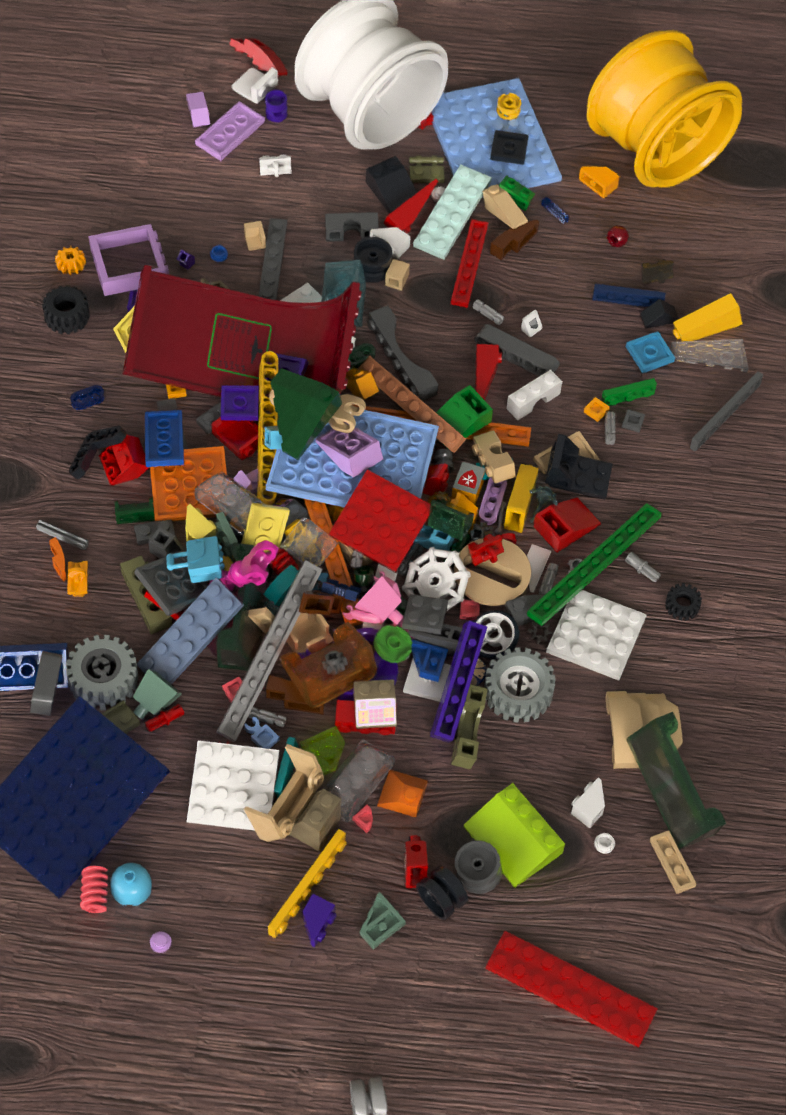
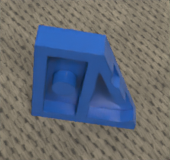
M412 640V655L419 677L439 682L448 649Z

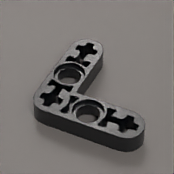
M119 425L90 432L85 437L73 460L69 473L75 479L83 477L97 450L121 443L125 439L127 432Z

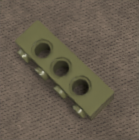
M141 555L120 563V568L130 593L152 635L171 627L172 617L167 616L162 609L144 597L147 589L140 580H137L138 577L134 573L136 568L149 563L148 561L145 562Z

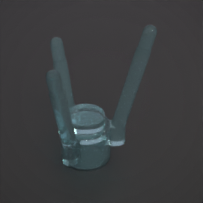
M538 486L529 491L531 494L538 492L537 500L539 502L530 519V523L534 522L535 515L540 511L542 505L548 504L551 499L554 505H558L557 495L550 488Z

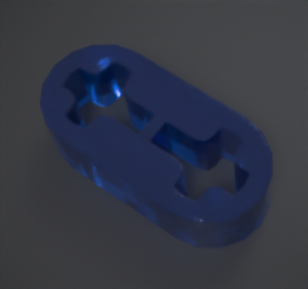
M93 385L73 393L70 398L72 407L76 410H83L103 402L105 398L104 389L99 385Z

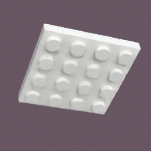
M581 590L567 603L546 653L620 680L647 614Z
M198 741L187 823L255 831L244 808L247 806L265 814H268L271 810L279 750Z

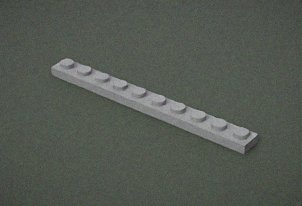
M307 560L303 561L217 730L218 734L233 742L236 741L300 615L299 608L303 593L313 589L322 572L321 568Z

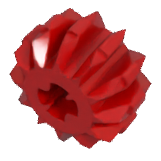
M279 548L276 557L269 563L277 575L290 565L299 570L292 556Z

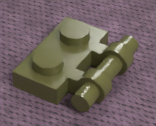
M421 155L409 157V164H416V166H410L409 169L412 183H431L436 178L438 183H444V166H437V164L444 163V157H437V155H431V157H421ZM422 164H431V166H422Z

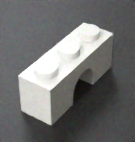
M549 370L509 395L506 409L517 420H520L532 412L533 406L541 398L547 403L560 395L562 381L552 370Z

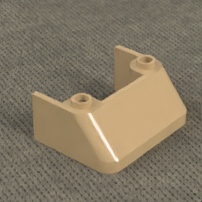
M288 744L285 748L296 768V772L269 813L265 814L247 806L244 808L258 837L267 842L283 839L291 833L292 827L318 787L324 782L323 771L315 755Z

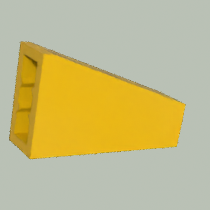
M730 293L674 321V330L672 331L677 340L680 339L682 344H686L742 325L739 305Z
M520 464L506 510L504 529L519 533L523 532L539 468Z

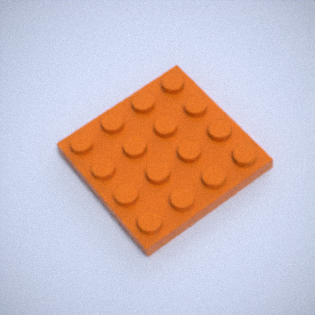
M224 446L184 449V465L150 467L155 521L186 520L187 505L189 504L194 508L200 509L205 518H214L220 512H224L225 516H227L231 512Z

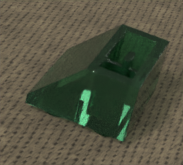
M441 498L433 499L430 506L428 526L462 541L472 526L474 513Z

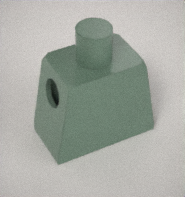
M148 669L133 695V698L140 703L134 710V714L141 719L149 711L153 715H159L161 711H164L179 698L182 693L155 670Z

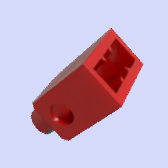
M418 835L410 836L408 841L405 842L406 888H416V884L424 877H427L426 842L421 841V837Z

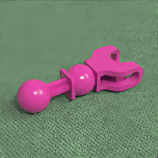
M269 541L258 543L243 560L231 564L229 571L222 570V578L220 580L231 592L235 585L241 588L250 582L257 586L263 584L269 574L265 570L268 564L276 557L279 548Z

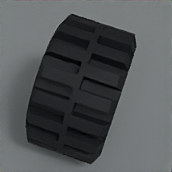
M70 285L51 289L52 292L46 294L42 303L47 326L52 328L54 332L58 331L59 334H63V332L66 334H70V332L76 333L78 329L82 330L90 318L86 294H83L81 289L77 290L75 286L71 288ZM65 308H71V309H72V310H70V311H60V310L65 309Z

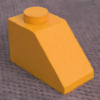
M583 166L580 168L579 180L602 198L607 197L618 188L620 176L608 167Z

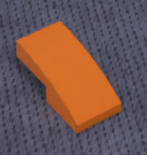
M54 537L49 540L50 549L54 554V557H52L53 567L64 582L67 580L64 553L57 538Z

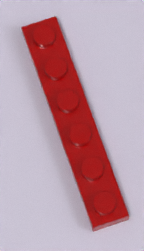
M471 220L451 298V305L466 308L469 306L489 222Z

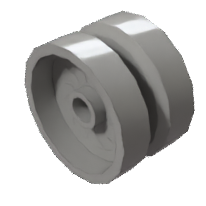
M381 1076L369 1078L368 1092H366L365 1084L361 1079L350 1080L353 1115H387L386 1093Z

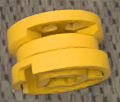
M509 93V95L502 94L498 98L497 114L505 120L517 118L521 107L519 96L513 93Z

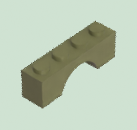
M470 684L456 730L451 765L471 769L477 759L479 746L477 732L485 707L487 688Z

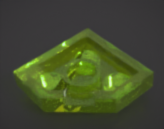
M335 726L301 741L300 747L302 750L315 755L323 775H326L337 769L345 747V741Z

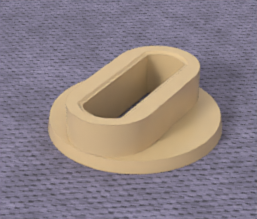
M484 538L475 540L473 542L481 544L483 543ZM503 539L504 552L497 555L498 561L492 563L490 560H487L477 566L519 583V585L511 588L467 569L471 574L465 590V595L479 604L500 606L505 605L506 601L526 595L531 578V566L525 553L514 543ZM468 545L459 553V557L465 566L472 563ZM454 565V573L459 572L456 565ZM456 579V582L459 586L460 579Z

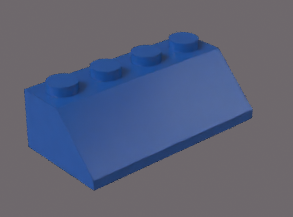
M68 643L0 646V691L34 689L42 651L62 654L57 688H68L69 683L66 672L67 659L69 660Z

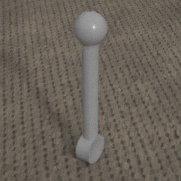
M502 501L500 507L498 527L495 530L497 535H501L503 532L501 526L504 509H506V502Z

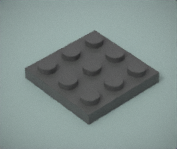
M187 556L174 558V564L188 562ZM166 557L140 566L134 572L167 616L187 609L209 586L206 581L192 583L188 567L168 570Z

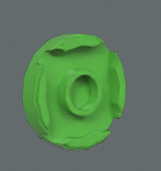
M386 625L375 635L374 648L385 661L400 663L412 652V639L408 632L401 627Z

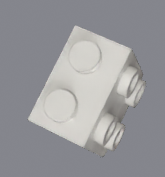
M250 68L232 85V89L258 104L268 92L278 85V70L271 68L266 74H263L254 68Z

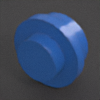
M216 245L212 248L210 257L215 262H222L227 259L228 252L224 246Z

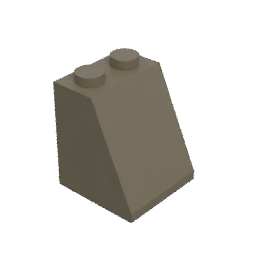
M325 789L316 792L292 827L289 835L320 851L341 819V798Z

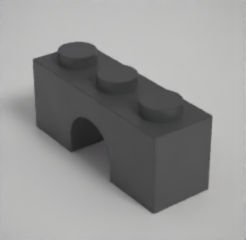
M377 212L325 214L326 241H344V233L348 230L358 231L362 240L370 237L372 229H379Z

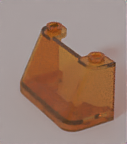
M349 622L336 628L333 634L334 643L303 659L295 651L280 656L283 668L305 702L312 708L319 707L353 689L354 682L368 681L376 675L377 666L371 644ZM331 651L342 652L348 662V665H345V670L336 675H328L322 665V662L326 661L324 656Z

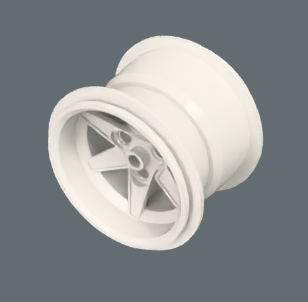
M393 0L340 1L323 14L304 38L295 61V84L298 91L305 98L312 101L329 99L333 112L344 124L347 140L358 149H382L397 143L413 132L438 103L448 79V58L445 50L436 42L422 41L409 30L397 27L398 11Z

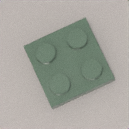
M224 512L217 513L214 524L216 525L218 542L223 545L224 556H228L235 563L239 561L238 541Z

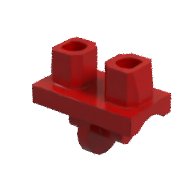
M488 534L484 537L483 543L472 542L468 544L472 564L476 566L487 560H490L492 563L497 562V555L504 552L502 537L500 535L494 537L492 534Z

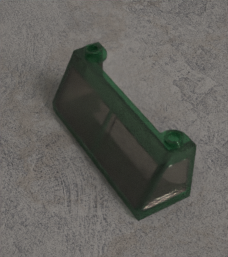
M233 543V563L243 560L254 546ZM268 564L265 570L269 574L263 584L257 586L250 582L239 588L237 598L244 606L234 616L232 629H223L218 634L216 644L218 668L248 671L261 646L263 631L248 614L249 610L265 608L268 605V599L263 594L270 586L273 569L270 564Z
M671 712L655 718L626 740L668 830L680 850L715 835L726 824V821L718 809H705L670 736L678 729V721L674 713Z

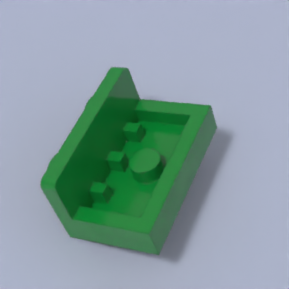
M508 175L499 184V187L508 192L520 209L523 211L528 209L535 196L534 192Z

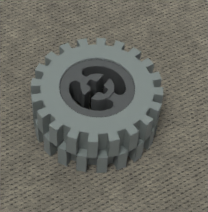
M95 635L93 641L86 638L83 640V646L78 643L75 646L76 652L71 650L69 654L70 660L67 659L66 662L69 688L73 692L74 698L76 700L80 698V704L84 706L89 703L90 709L94 710L96 705L100 706V710H106L107 705H110L112 708L117 702L123 700L126 702L125 696L131 698L133 695L132 689L136 690L138 670L136 657H134L133 650L129 649L128 644L125 641L121 644L120 638L117 637L114 640H110V635H104V639H99V635ZM109 662L116 667V670L113 674H111ZM91 666L93 667L95 678L88 673Z

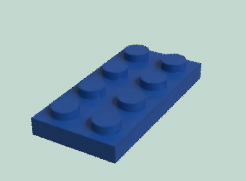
M182 410L145 412L146 467L184 465Z

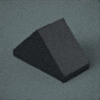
M661 299L640 313L645 329L673 324L674 321L679 319L675 307Z

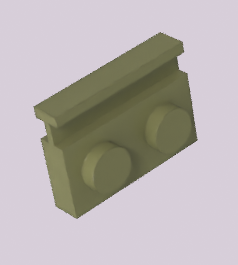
M123 700L91 720L90 724L106 746L139 726L140 721Z

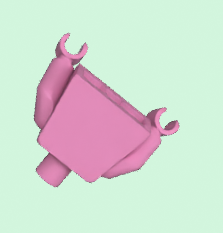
M380 571L381 578L374 576L375 584L357 603L356 609L354 610L351 605L346 606L350 612H343L344 617L347 620L356 619L372 624H382L389 618L397 625L404 617L396 609L402 602L398 584L385 577V573Z

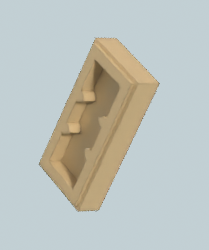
M267 607L249 610L248 614L254 623L267 634L275 618Z

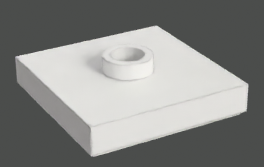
M413 658L403 692L440 702L451 665L444 664L439 682L419 677Z

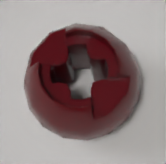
M613 226L607 233V240L613 247H622L629 239L628 231L623 226Z

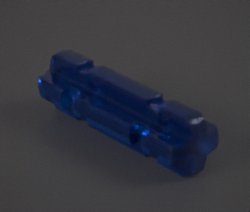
M545 197L542 200L541 205L561 223L565 224L569 221V215L563 212L550 198Z

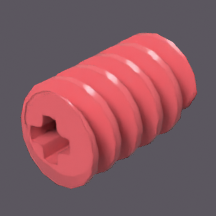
M89 866L82 870L83 878L81 882L83 885L81 886L82 901L80 902V907L90 913H103L107 911V907L103 906L107 903V899L103 897L108 895V892L103 890L108 887V883L103 882L108 880V875L103 874L108 871L107 868Z

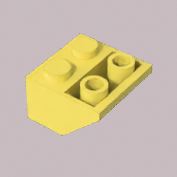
M191 504L187 505L186 541L216 536V525L213 521L207 520L200 509L194 508Z

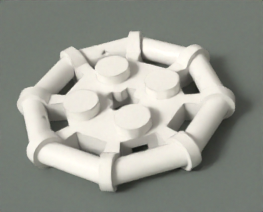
M430 547L427 552L408 563L407 576L402 586V591L406 593L408 598L410 594L415 595L413 592L415 589H418L421 596L444 599L451 595L453 598L448 600L447 611L459 602L464 601L463 597L471 574L467 571L457 551L452 552ZM437 557L446 558V560L440 563L437 562ZM430 559L429 563H427L423 567H419L421 564ZM454 563L459 572L453 573L450 566ZM417 571L419 577L418 580H416L413 583L415 572ZM434 577L439 579V583L437 585H432V583L434 582ZM456 579H460L458 590L456 593L454 591L456 587L455 581Z

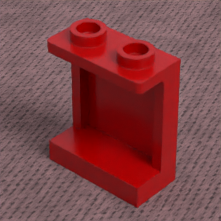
M221 417L211 423L212 434L241 461L251 457L258 449V425L255 422L221 420Z

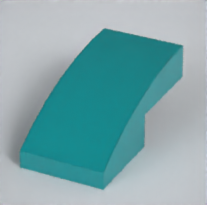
M293 565L287 567L275 578L263 595L274 605L280 607L299 570Z

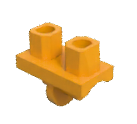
M88 561L79 563L68 562V595L83 597L85 594H88Z

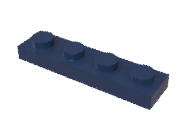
M595 284L592 300L649 307L659 299L665 301L666 293Z

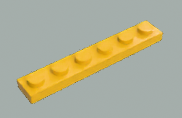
M340 829L337 830L268 926V934L276 938L279 933L282 934L286 930L288 920L291 916H296L301 902L309 898L313 885L320 883L326 867L329 869L335 861L334 856L337 852L341 853L346 846L345 832Z

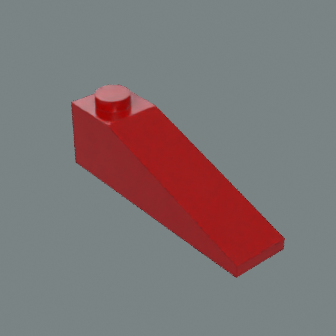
M437 178L390 213L383 224L387 228L397 227L408 234L412 230L410 227L438 183Z
M477 344L475 391L484 400L497 372L498 363L502 362V352H499V345Z

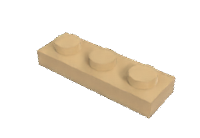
M668 830L651 837L650 843L676 894L694 888L696 882L670 831Z

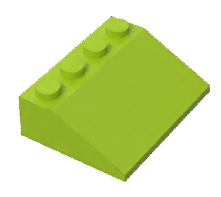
M513 783L496 794L463 825L475 841L481 840L490 843L496 848L500 856L502 873L514 888L563 854L565 846L562 839Z

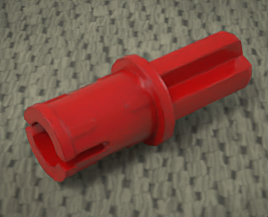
M177 704L166 711H161L159 715L146 721L145 726L150 732L165 724L168 726L170 722L185 714L184 710L180 707V704Z

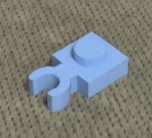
M256 717L252 718L255 726L250 727L248 724H244L245 731L253 734L251 740L259 748L270 749L280 741V737L267 724L261 727Z

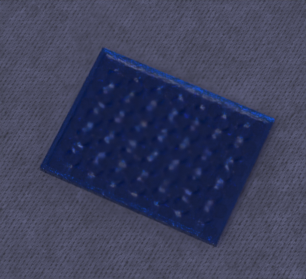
M79 696L0 785V848L60 899L81 875L82 870L88 867L167 776L170 770Z

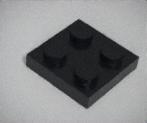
M495 130L490 160L524 165L529 135Z

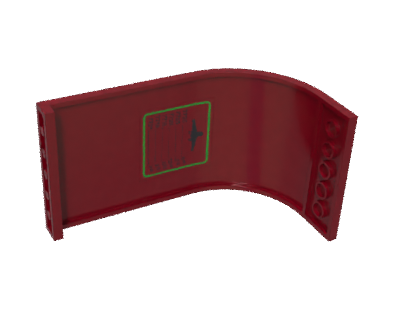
M144 265L142 268L122 372L123 375L221 397L222 385L259 386V366L262 355L267 351H271L276 354L307 359L309 363L304 377L324 383L337 390L340 394L346 389L348 379L345 377L351 363L348 358L353 350L351 339L356 331L354 320L359 313L357 301L360 300L362 291L359 290L360 283L352 282L340 296L331 300L314 303H295L267 299L152 271V266Z

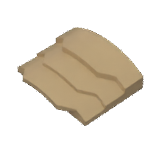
M627 691L607 692L605 699L607 715H610L613 769L673 767V754L683 743L678 706L666 700L665 694L627 693Z

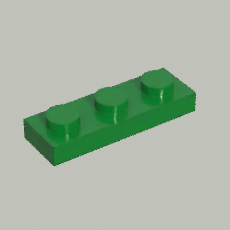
M652 378L603 390L601 401L608 406H614L621 402H630L637 398L650 397L655 394L657 383Z

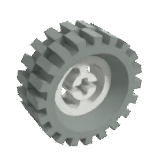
M517 647L512 653L510 649L504 651V656L501 653L497 654L495 660L492 659L489 663V668L487 667L484 688H487L486 700H488L490 709L495 707L494 713L497 716L500 713L503 714L504 720L508 721L509 717L514 718L513 722L519 723V718H523L525 723L529 722L530 716L535 720L539 718L540 712L544 714L547 706L549 707L555 687L554 669L552 665L548 666L546 658L540 659L541 654L537 651L533 655L530 654L531 649L526 648L525 652H520V647ZM520 678L522 679L520 696H516L518 679Z

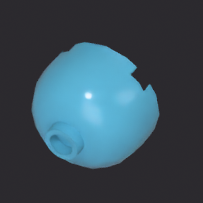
M123 864L112 874L110 880L111 894L121 905L133 904V906H137L145 902L151 894V876L146 868L140 864Z

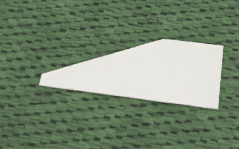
M534 544L531 545L527 554L531 566L529 588L530 592L533 593L551 554L550 550Z

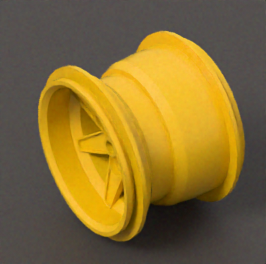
M675 30L648 33L620 50L596 78L587 101V122L590 128L600 136L613 138L624 149L636 152L634 163L635 175L643 185L648 187L665 188L675 186L705 169L728 145L738 128L742 115V95L740 90L728 81L708 83L704 68L693 56L691 40L684 33Z

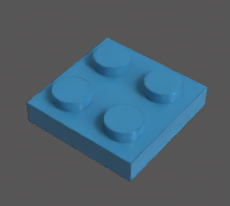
M658 331L626 343L627 350L642 374L675 361L673 353Z

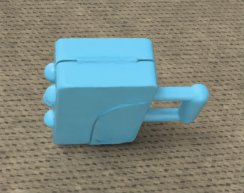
M217 536L189 540L186 542L187 551L174 554L169 553L166 556L167 569L171 571L188 567L192 583L222 578V569L225 565L221 562L223 561L224 553L220 551L222 546L219 544ZM187 556L188 562L174 564V558Z

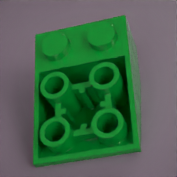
M469 385L453 395L436 413L463 437L467 438L492 422L493 409Z

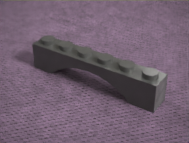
M387 305L369 312L368 327L371 331H374L377 342L384 347L385 355L392 360L394 369L399 371L402 382L406 383L409 390L422 401L438 395V383L432 373L414 364L400 350L395 338L396 317L390 307Z

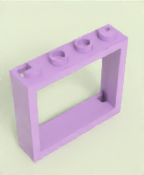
M151 224L88 236L90 250L104 296L137 290L141 271L108 278L100 250L149 240L158 268L151 270L169 274L168 266L164 265L166 264L164 253L160 254L162 252L161 244L156 242L158 241L156 230L153 231Z

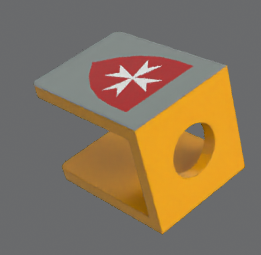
M462 462L452 488L451 499H455L457 492H459L476 505L484 483L482 478L485 468Z

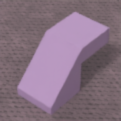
M203 92L186 94L193 127L210 125L208 108Z

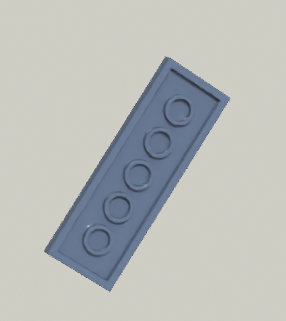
M215 578L137 663V666L145 674L148 669H153L170 684H173L240 611L244 604L220 579Z

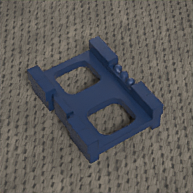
M327 578V582H323L321 592L331 595L334 593L338 596L341 595V597L345 596V599L355 602L360 597L362 591L361 587L354 585L349 587L343 583L339 584V581Z

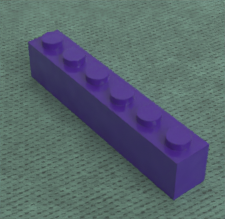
M467 621L463 624L429 737L447 743L454 740L487 626L472 621Z

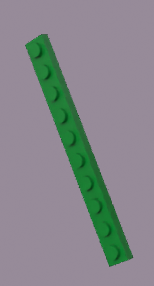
M646 503L527 611V616L543 626L661 518L662 513Z

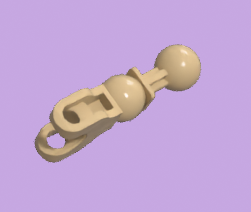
M271 390L269 399L274 406L273 398H275L274 390ZM344 394L340 395L342 405L328 423L336 431L351 433L356 426L354 416H360L364 412L366 404L360 397Z

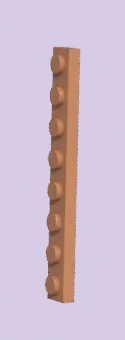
M370 355L358 368V370L371 372L377 387L416 421L439 426L437 439L453 453L464 443L465 437Z

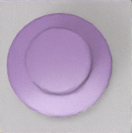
M157 932L152 935L150 946L155 952H166L171 946V938L165 932Z

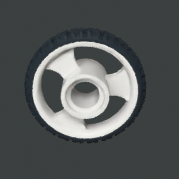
M499 610L484 612L473 621L482 624L488 619L491 620V623L486 625L487 631L482 647L486 643L492 647L502 645L503 649L497 652H488L481 647L479 656L489 660H494L499 653L504 656V651L510 649L512 652L519 640V628L516 621L508 613ZM503 620L507 621L511 626V638H506L504 631L500 627V623ZM498 632L495 638H490L491 633Z

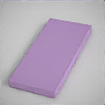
M239 101L195 140V145L222 161L265 122V117Z

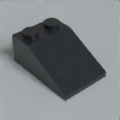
M396 156L366 169L367 185L389 214L417 193L405 167Z

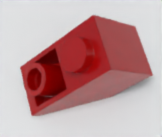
M443 463L429 466L423 489L424 494L439 499L441 493L444 494L448 488V483L446 482L449 478V473L447 472L448 464Z

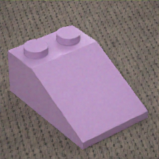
M354 428L351 433L332 429L315 439L316 443L335 464L352 477L360 475L363 471L383 460L379 441L357 428Z

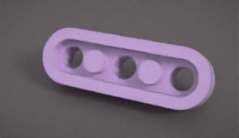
M489 478L479 509L478 518L480 522H487V525H492L496 522L507 487L506 480L495 484L492 478Z

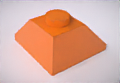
M389 769L377 806L416 818L428 780Z

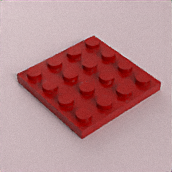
M367 469L329 532V536L396 573L432 513L434 506Z

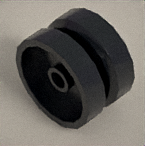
M367 237L360 240L354 248L353 266L356 276L363 281L372 283L385 280L386 273L392 262V248L390 244L379 237Z
M442 865L430 873V878L424 877L416 884L417 892L422 901L434 915L442 920L448 919L454 914V908H461L469 899L466 890L458 878Z

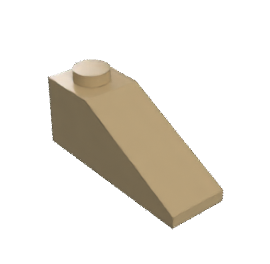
M498 184L483 190L485 209L512 229L528 222L508 192L499 187Z

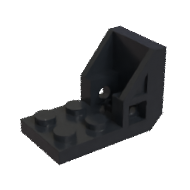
M558 433L551 448L545 483L550 487L605 500L613 464L579 456V448L566 435Z

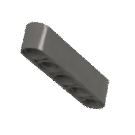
M489 324L483 325L474 338L476 344L499 345V352H502L503 359L537 376H541L549 370L555 373L560 366L559 361L555 357Z

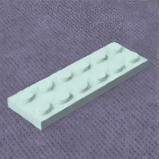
M460 164L413 242V247L445 260L482 198L483 190L487 189L491 183V177Z

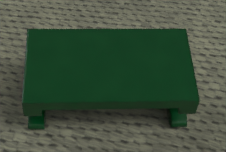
M149 497V502L119 505L118 500L114 501L117 524L155 521L153 497Z

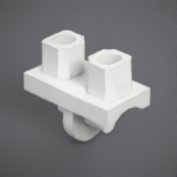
M285 154L278 157L262 156L260 158V175H275V177H278V174H291L290 156Z

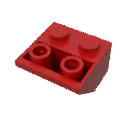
M126 435L121 443L108 446L99 455L108 481L112 486L137 479L149 468L146 467L145 453L140 440L135 436Z

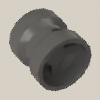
M449 449L437 450L434 453V460L437 462L435 465L448 464L447 472L449 474L453 472L452 451Z

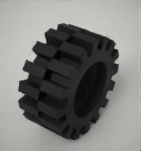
M678 583L675 585V588L673 586L670 588L665 602L666 610L669 609V615L673 613L672 617L676 618V616H679L681 621L685 617L686 621L689 620V617L693 619L698 614L702 597H700V591L696 592V587L692 589L691 584H688V587H686L685 583H682L680 587ZM684 597L691 604L689 606H681L677 603L676 599Z

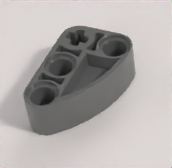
M42 651L30 713L51 716L62 654Z

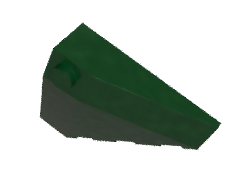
M281 368L270 382L271 389L274 390L275 398H273L275 411L278 412L279 434L282 435L283 443H281L284 453L299 460L342 405L340 393L328 385Z

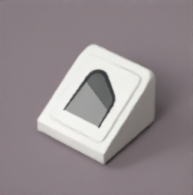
M533 310L522 319L521 330L527 336L532 337L542 329V324L536 310Z

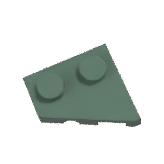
M379 892L367 915L366 921L363 923L360 935L372 949H375L402 928L406 921Z

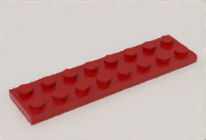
M504 931L485 968L638 1048L658 1008L507 931Z

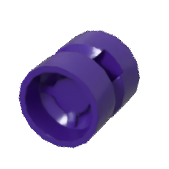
M280 90L268 92L265 96L266 117L272 122H282L287 117V95Z

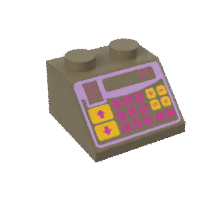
M394 680L354 682L353 696L356 729L395 727L396 697Z

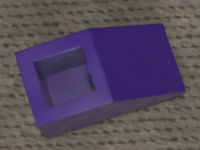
M312 894L303 910L304 925L310 944L314 948L318 942L321 943L327 933L325 931L328 924H333L337 915L334 904L315 894Z

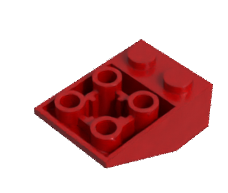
M577 497L550 505L537 513L533 527L558 553L600 526L601 522Z

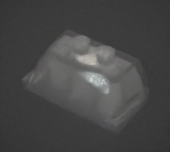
M222 471L195 488L196 500L214 514L224 512L229 525L242 535H244L251 504H265L246 487Z
M363 738L322 788L341 798V819L347 823L395 764L394 756L375 747Z

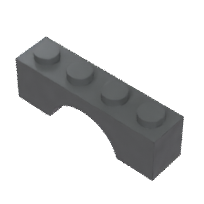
M161 527L149 539L150 553L160 559L166 557L169 553L174 554L179 551H187L175 535Z

